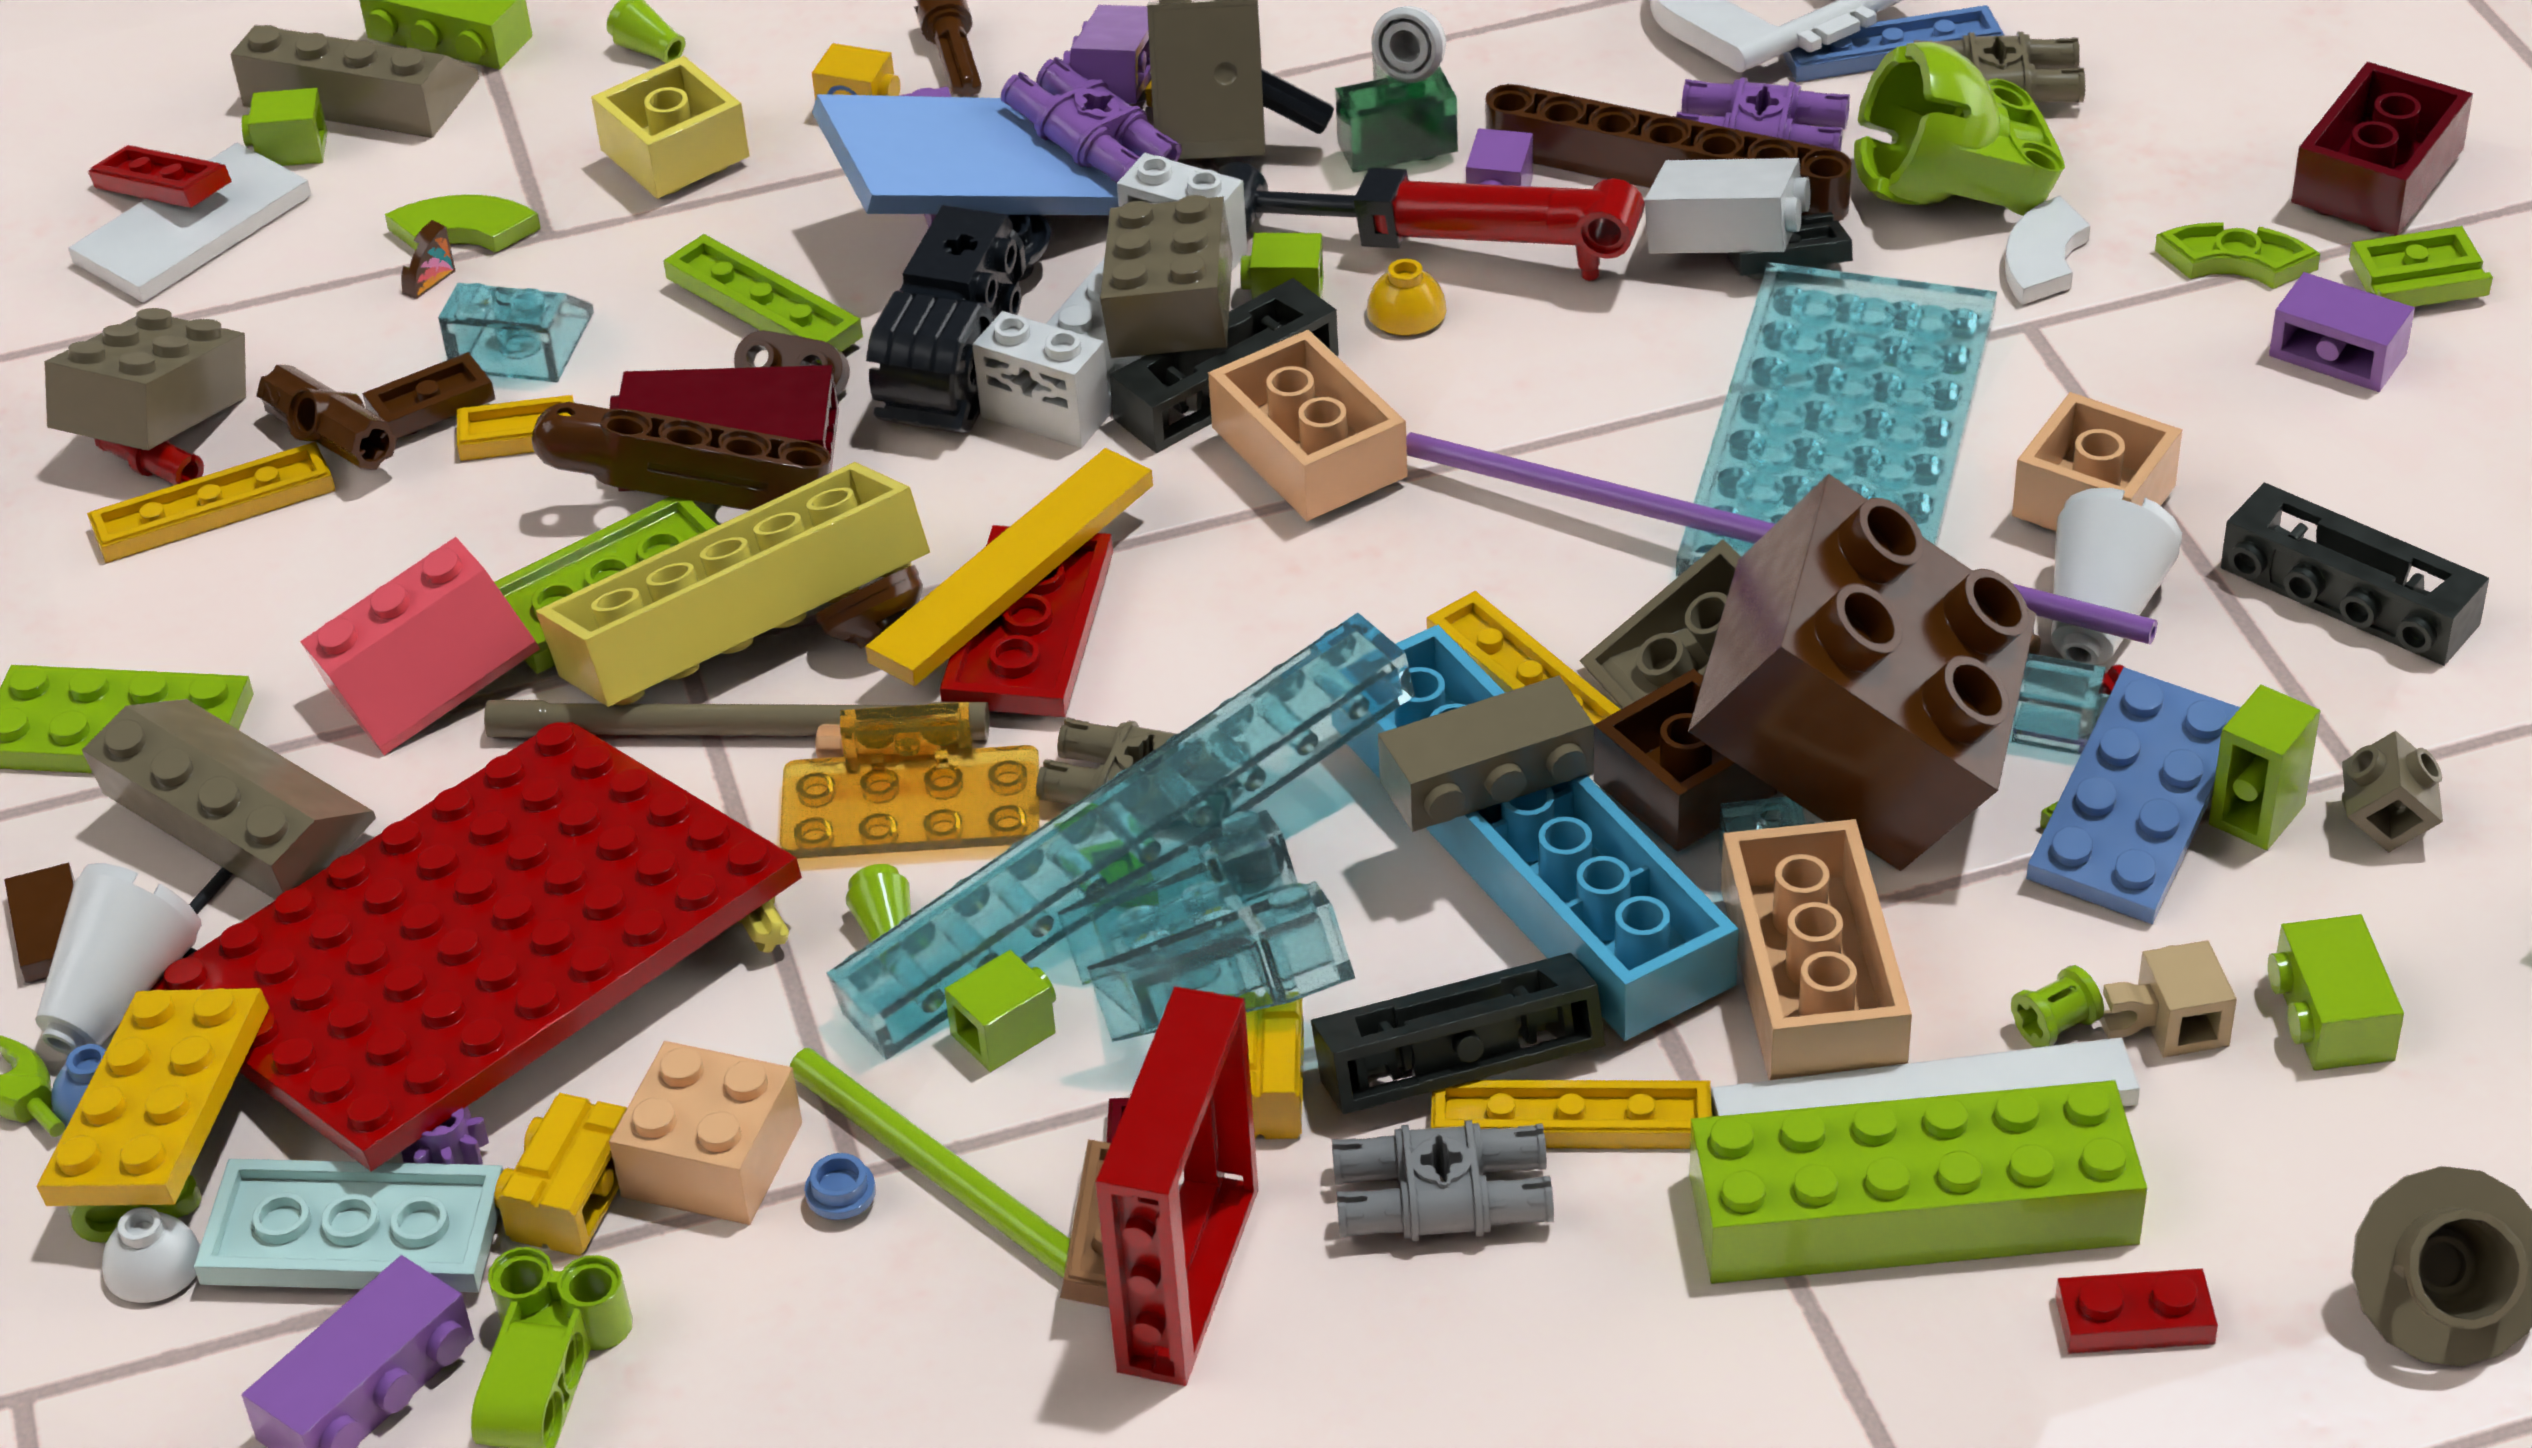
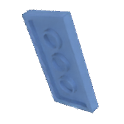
M2123 667L2028 863L2026 879L2153 925L2212 798L2222 728L2241 707Z

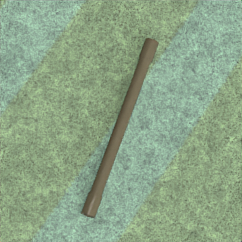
M488 700L485 706L484 725L487 737L531 738L544 726L556 722H573L593 735L816 736L817 729L822 724H844L845 730L852 731L853 724L904 725V731L912 732L913 725H932L939 729L941 740H988L990 715L988 702H932L927 705L628 704L621 706L614 704L607 707L603 703Z

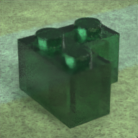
M1372 52L1373 81L1335 88L1337 143L1353 173L1368 171L1369 167L1384 168L1389 165L1414 160H1429L1438 155L1458 152L1457 96L1440 66L1430 77L1423 81L1404 83L1388 76L1379 67Z

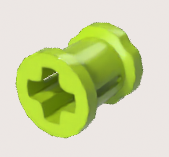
M2076 965L2062 969L2058 973L2056 981L2037 991L2024 989L2014 994L2011 998L2010 1007L2017 1029L2033 1047L2052 1046L2057 1041L2058 1034L2079 1023L2092 1025L2099 1021L2104 1014L2103 998L2097 984L2083 968Z

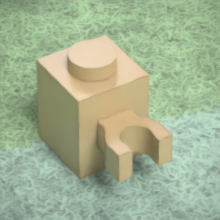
M2209 940L2182 945H2169L2159 949L2142 951L2138 985L2129 982L2104 985L2103 995L2110 1010L2104 1011L2100 1022L2108 1039L2124 1038L2145 1027H2149L2163 1058L2230 1046L2237 998Z

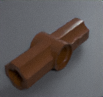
M278 364L268 375L260 378L256 396L264 403L267 413L287 424L290 434L295 439L317 442L362 469L377 470L385 459L393 457L398 437L390 431L388 421L365 409L362 399L357 394L335 391L290 365Z

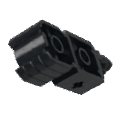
M941 206L902 273L903 285L900 290L892 293L871 330L866 361L880 363V368L872 367L869 369L870 391L874 401H881L886 404L884 408H874L873 414L877 419L964 434L973 428L980 415V405L972 344L1002 311L1018 315L1021 305L1019 281L1031 275L1034 264L1043 256L1049 245L1052 230L1047 219L1041 215H1005Z

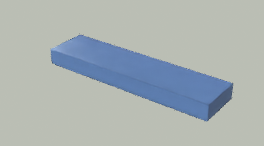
M1988 5L1878 21L1867 28L1860 26V31L1829 45L1822 43V48L1813 52H1806V50L1797 47L1782 55L1795 81L1802 82L1876 70L1886 54L1897 47L1913 43V40H1962V35H1967L1971 32H1974L1975 36L2005 35Z

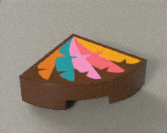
M433 220L426 224L416 235L414 241L419 243L414 252L410 267L403 266L402 293L414 299H418L456 271L446 226Z

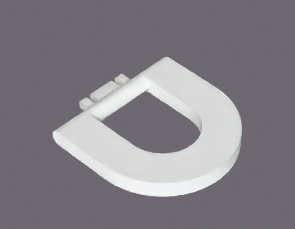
M1650 0V9L1656 22L1666 32L1737 72H1743L1797 47L1806 50V52H1813L1822 48V43L1829 45L1860 31V26L1870 27L1877 23V12L1904 0H1837L1780 26L1773 25L1728 0Z

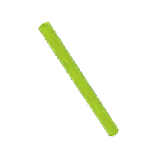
M804 1048L794 1056L789 1067H793L794 1078L1059 1276L1064 1277L1070 1238L812 1048Z

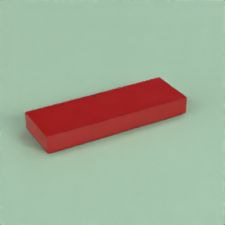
M131 145L121 148L92 166L88 171L95 188L192 208L232 182L224 164Z

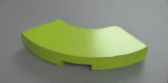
M465 194L435 197L402 206L385 214L388 230L414 250L419 245V243L414 241L416 235L431 220L446 226L450 244L479 245L496 253L541 229L538 213L508 199L486 195Z
M2224 222L2198 223L2173 228L2156 235L2155 251L2190 279L2210 274H2235L2256 279L2275 289L2300 278L2303 272L2311 273L2318 270L2320 253L2287 234L2263 227H2258L2256 234L2243 228L2224 230Z

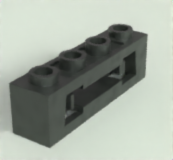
M1292 278L1229 311L1227 347L1145 355L1109 374L1113 419L1148 448L1158 453L1212 424L1208 372L1305 330L1311 331L1338 356L1337 309ZM1197 393V411L1169 425L1168 409L1174 407L1181 414H1184L1189 410L1186 399Z
M2264 482L2226 523L2221 569L2440 665L2445 666L2481 624L2489 577ZM2282 511L2317 525L2316 543L2303 538L2304 533L2308 530V527L2303 523H2299L2291 532L2280 527ZM2413 566L2445 581L2429 592L2424 590V575L2415 573L2408 582L2407 578Z
M1572 953L1311 1020L1320 1080L1343 1115L1606 1046L1598 985ZM1547 1030L1556 1037L1555 1039L1521 1048L1518 1037L1522 1036L1528 1044L1537 1043L1538 1032ZM1403 1067L1404 1070L1412 1069L1413 1077L1397 1081V1079L1403 1076L1400 1068ZM1388 1072L1392 1080H1395L1369 1087L1368 1076Z

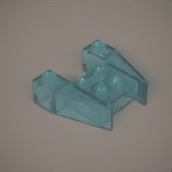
M1267 810L1258 813L1244 811L1233 814L1223 820L1220 827L1193 838L1057 912L1082 985L1092 983L1112 1042L1156 1033L1174 986L1245 998L1246 1012L1290 1003L1355 978L1333 905L1316 881L1308 884L1298 883L1283 834Z

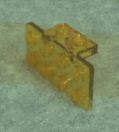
M969 702L840 710V733L844 757L792 760L783 769L780 847L797 857V859L1033 843L1040 837V799L1036 794L1040 761L1037 748L1031 745L975 748Z

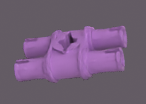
M1054 57L1053 60L1049 59L1041 67L1036 82L1023 72H1019L1018 75L1014 74L1007 80L1001 91V101L1034 123L1035 131L1040 138L1045 141L1050 139L1071 154L1076 164L1087 168L1093 166L1116 183L1143 153L1163 156L1176 162L1181 155V145L1148 123L1147 115H1145V111L1137 105L1130 106L1109 91L1107 83L1100 79L1088 80L1058 57Z
M1741 77L1740 80L1736 79L1734 84L1686 79L1682 94V112H1677L1676 117L1835 149L1841 152L1843 130L1847 128L1850 94L1802 91L1801 85H1796V82H1789V86L1748 82L1745 77Z

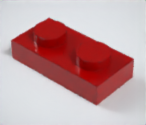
M2203 1268L2057 1278L2055 1298L2068 1354L2215 1344L2218 1323Z

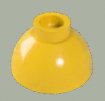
M1407 258L1396 260L1389 265L1388 272L1384 273L1373 285L1367 301V316L1371 323L1387 333L1400 336L1417 335L1436 327L1444 319L1447 310L1445 296L1438 282L1423 270L1422 265L1418 261Z

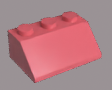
M457 537L432 551L425 558L380 586L373 593L300 641L328 688L384 756L540 650L535 639L487 571Z

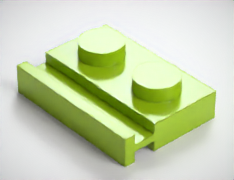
M2462 226L2351 243L2349 262L2366 292L2412 307L2489 296L2493 277L2490 272L2485 273L2483 271V260Z

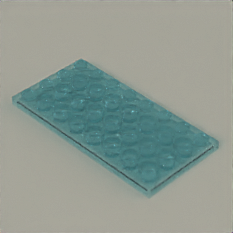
M1768 262L1693 503L1776 524L1823 478L1830 474L1867 500L1870 498H1883L1899 505L1916 522L1922 536L1938 546L1996 311L1997 291ZM1686 527L1676 557V576H1680L1722 539L1741 557L1754 544Z

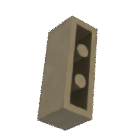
M1560 675L1378 734L1380 783L1412 832L1594 772V724Z

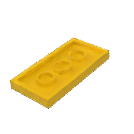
M261 988L136 991L36 1186L46 1206L176 1204L269 1010Z

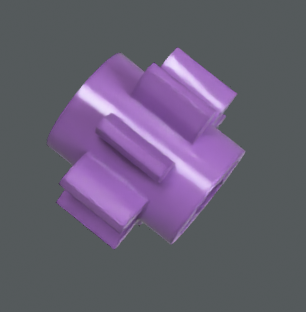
M469 1106L464 1109L460 1108L451 1114V1118L430 1132L425 1131L422 1133V1138L401 1151L403 1162L483 1165L479 1147L489 1143L483 1117L471 1118Z

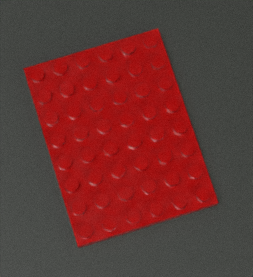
M556 722L544 726L535 736L505 755L492 759L486 767L458 785L442 791L434 800L403 820L390 824L381 834L351 853L338 857L329 867L296 888L283 892L274 902L249 918L228 927L219 937L194 953L173 962L166 968L164 977L150 991L261 988L269 1010L239 1072L372 1172L422 1138V1133L425 1131L430 1132L451 1118V1114L460 1108L464 1109L796 883L802 878L797 857L573 722Z

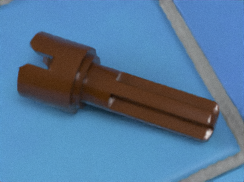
M916 0L918 6H914L921 32L927 41L937 45L951 93L957 94L958 97H971V95L979 94L982 85L967 39V34L972 27V16L967 0Z

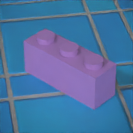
M1098 4L1090 19L1083 22L1082 31L1079 36H1074L1072 47L1070 48L1071 51L1065 50L1063 62L1088 80L1100 79L1108 84L1109 91L1126 103L1136 104L1151 79L1147 6Z
M400 1255L241 1394L256 1440L267 1448H357L360 1442L392 1413L403 1409L409 1403L413 1394L443 1367L454 1363L462 1355L465 1348L474 1340L462 1293L405 1256Z

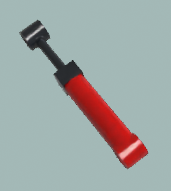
M1242 162L1227 163L1220 167L1217 172L1243 180L1246 234L1255 218H1261L1263 213L1357 218L1361 246L1399 248L1404 237L1575 245L1578 267L1581 269L1582 278L1586 281H1595L1599 277L1600 258H1617L1627 251L1643 216L1645 207L1643 196L1634 185L1615 178L1602 180L1595 184L1593 189L1409 181L1407 169L1369 167L1356 195L1268 191L1266 179L1259 170Z

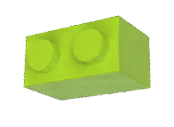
M2262 684L2259 685L2222 728L2209 825L2266 851L2269 850L2305 806L2320 709Z
M2362 914L2281 924L2277 953H2270L2268 956L2269 981L2275 994H2283L2288 1006V1026L2292 1040L2295 1044L2304 1045L2313 1070L2395 1061L2404 1011Z

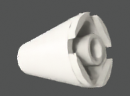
M2091 488L2071 495L2065 502L2064 508L2057 519L2053 594L2140 615L2179 556L2182 532L2176 520L2158 503L2147 498L2144 499L2142 506L2122 500L2125 491L2120 489ZM2052 620V644L2065 660L2074 665L2092 666L2108 661L2124 639Z
M93 863L84 867L73 886L35 1018L36 1024L43 1031L41 1038L48 1046L66 1055H69L74 1049L82 1045L97 1044L101 1046L119 1026L136 991H150L164 977L166 968L173 962L181 959L195 944L199 934L198 931L202 926L201 919L193 908L172 890L159 883L154 893H151L133 884L139 873L125 867L107 863Z

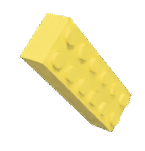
M853 462L536 610V614L559 677L607 707L614 704L624 706L642 698L645 694V689L666 679L676 680L695 673L700 667L699 663L720 653L730 654L741 651L753 643V637L772 628L793 626L806 618V612L826 602L835 603L858 591L860 586L878 577L885 578L911 566L912 561L930 553L910 487L857 462Z

